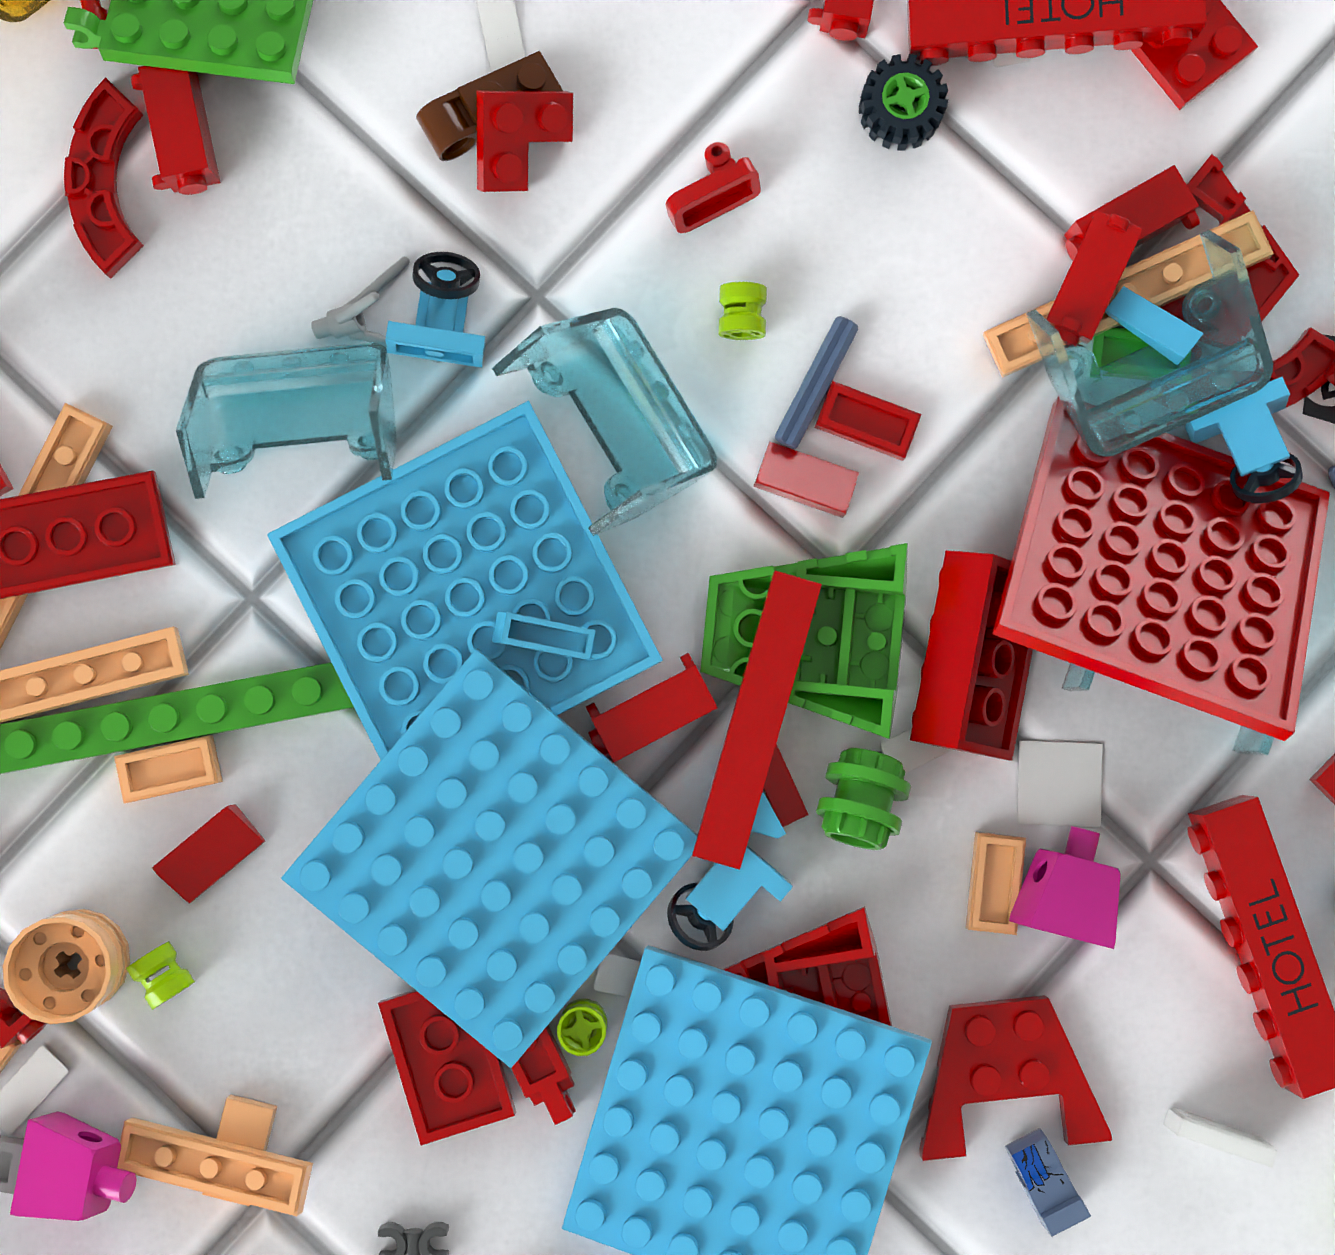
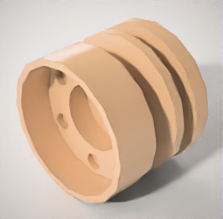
M87 909L60 912L23 929L10 944L2 966L4 988L13 1005L30 1019L48 1024L73 1022L110 1000L124 984L128 973L126 968L130 965L129 944L120 927L102 913ZM78 953L82 960L78 963V968L72 971L67 963L72 959L71 955Z

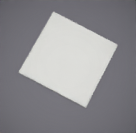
M1019 741L1017 824L1101 827L1103 744Z

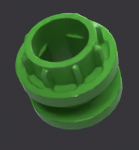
M849 748L842 751L838 762L828 764L825 775L829 782L837 785L834 798H820L816 813L823 817L821 827L825 831L824 834L835 841L868 850H881L885 848L889 836L899 835L902 826V820L890 813L893 801L908 800L911 790L910 783L904 780L905 770L903 769V764L891 756L867 749Z

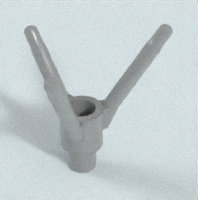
M405 256L402 257L347 304L328 311L324 318L312 321L311 326L315 337L322 339L333 335L338 339L348 336L353 340L367 341L386 347V336L366 330L362 312L379 300L380 295L378 292L409 265V259Z

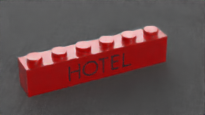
M907 0L909 54L917 55L916 61L920 60L921 65L927 59L932 62L931 66L945 64L949 61V58L968 56V60L971 62H985L995 59L997 54L1015 52L1019 58H1034L1045 54V50L1065 49L1067 54H1083L1092 51L1094 46L1113 45L1115 50H1132L1141 47L1143 42L1162 41L1164 46H1181L1192 42L1193 38H1197L1207 23L1206 0Z
M1239 795L1188 813L1192 826L1188 827V836L1197 854L1203 855L1208 872L1204 873V881L1209 894L1215 901L1219 900L1225 918L1220 920L1221 929L1227 943L1231 947L1236 948L1241 965L1236 968L1237 975L1244 990L1248 994L1252 993L1258 1010L1253 1013L1254 1023L1263 1040L1269 1041L1274 1058L1269 1060V1064L1276 1082L1281 1088L1285 1087V1089L1302 1099L1334 1089L1335 1011L1259 798L1256 796Z

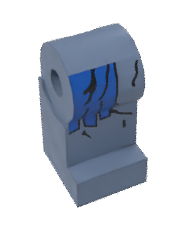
M1040 1128L1005 1146L1016 1169L1015 1173L1041 1224L1051 1237L1091 1217L1082 1198L1076 1192L1055 1150Z

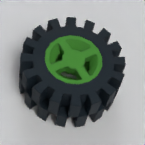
M901 54L892 56L889 64H887L885 59L879 62L876 71L871 70L867 76L860 96L859 114L863 115L861 119L863 129L869 127L871 129L869 137L874 142L878 137L884 140L882 147L887 149L890 148L891 143L898 144L897 151H905L908 144H912L913 149L921 146L925 138L928 141L934 135L948 106L949 99H945L948 93L947 83L942 85L940 83L943 74L939 69L932 73L930 71L932 62L927 59L924 60L922 65L915 63L917 55L909 54L907 61H901ZM898 104L905 109V112L893 106Z

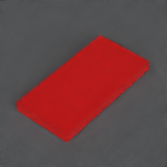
M153 470L0 499V599L176 565L157 475Z

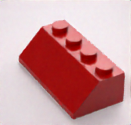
M945 551L943 567L939 573V588L934 614L930 620V635L925 661L921 667V683L917 704L912 715L910 741L1008 761L1013 760L1033 649L992 634L1011 560L995 554Z

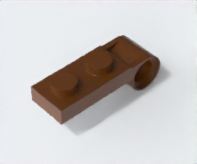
M538 51L432 100L420 109L416 119L441 161H450L469 151L477 141V90L563 91L542 53Z

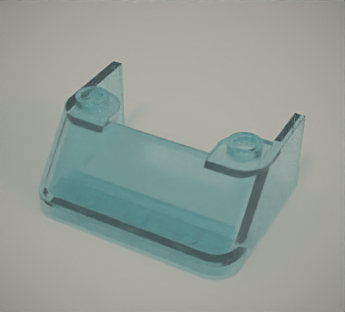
M1207 230L1200 234L1213 278L1193 287L1187 293L1182 304V314L1185 323L1204 334L1178 366L1151 346H1147L1099 368L1094 354L1087 347L1078 344L1077 347L1063 345L1059 331L1034 309L1026 313L1048 377L1081 439L1095 454L1104 457L1119 454L1256 393L1269 382L1273 373V360L1241 249L1214 232Z
M610 308L541 325L492 368L496 376L527 368L532 376L533 383L541 392L553 397H562L570 394L617 473L605 482V500L611 511L588 527L593 536L639 517L699 481L716 468L717 457L711 443L635 319L622 309Z
M357 343L223 356L201 363L195 370L176 427L177 437L195 499L205 498L212 472L233 474L243 470L253 459L255 450L258 448L340 440L348 441L349 450L354 455L361 456L366 460L378 459L382 481L392 480L397 437L391 371L386 347L378 343Z

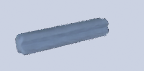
M842 316L835 318L776 432L775 439L780 444L792 449H796L799 446L858 331V325L848 318Z

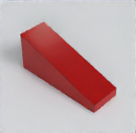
M776 744L763 790L782 827L809 814Z

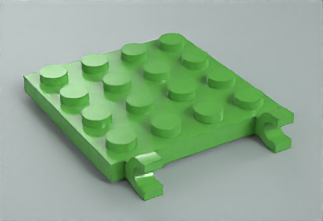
M111 0L106 20H100L95 14L85 9L68 7L63 23L66 29L75 30L72 39L75 48L92 49L97 47L103 61L295 84L313 0Z

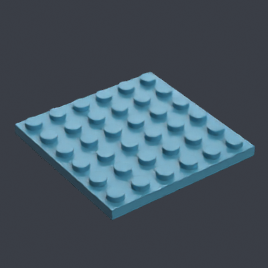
M529 401L267 534L380 760L383 759L475 649H479L557 716L663 662ZM510 612L596 630L590 660L493 643L492 639L497 613Z
M475 649L290 866L281 879L509 1068H512L689 860L695 846L697 833L479 649Z
M648 945L644 949L562 1229L632 1255H868L932 1040Z

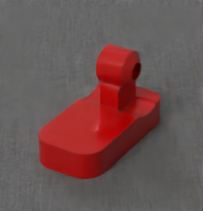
M721 142L712 143L705 149L706 167L711 174L676 191L667 199L665 204L668 217L678 233L690 232L756 198L760 194L759 174L748 157L740 158L735 162L731 158L729 147Z

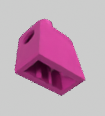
M1071 826L1065 854L1039 849L1032 860L1011 911L1009 921L1114 949L1121 874L1118 868L1094 862L1100 833Z
M59 1111L29 1119L10 1215L80 1221L107 1211L111 1200L121 1203L127 1202L135 1190L137 1179L135 1173L117 1168L121 1151L119 1140Z

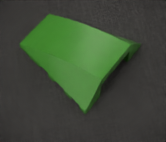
M908 543L892 545L888 548L870 551L862 550L845 553L846 555L822 559L814 558L792 564L767 566L709 577L700 672L739 686L741 685L770 581L775 570L820 583L822 586L788 703L890 739L898 691L906 605Z

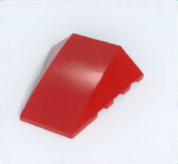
M865 906L722 969L892 1026L877 946Z

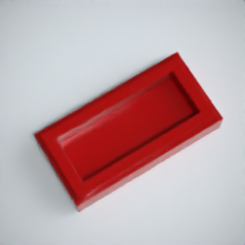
M832 381L814 428L903 461L906 458L922 414Z

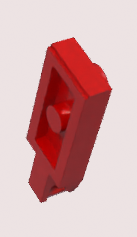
M547 1025L511 1069L525 1098L530 1097L534 1106L544 1102L554 1124L557 1125L573 1117V1113L576 1112L567 1092L575 1084L571 1077L572 1072L549 1025Z

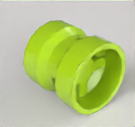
M730 282L720 286L719 303L724 307V315L719 319L718 335L720 337L732 340H755L765 337L766 320L761 316L762 307L766 304L767 287L765 285L754 282Z
M170 941L155 948L126 968L133 981L141 982L145 988L144 998L152 1010L195 983L189 971L181 969L175 960L177 952ZM169 966V970L165 971L152 981L149 979V977L153 976L157 972Z
M577 999L566 1006L557 1026V1037L561 1046L568 1053L576 1056H588L602 1046L608 1027L607 1015L604 1009L597 1002L590 999Z

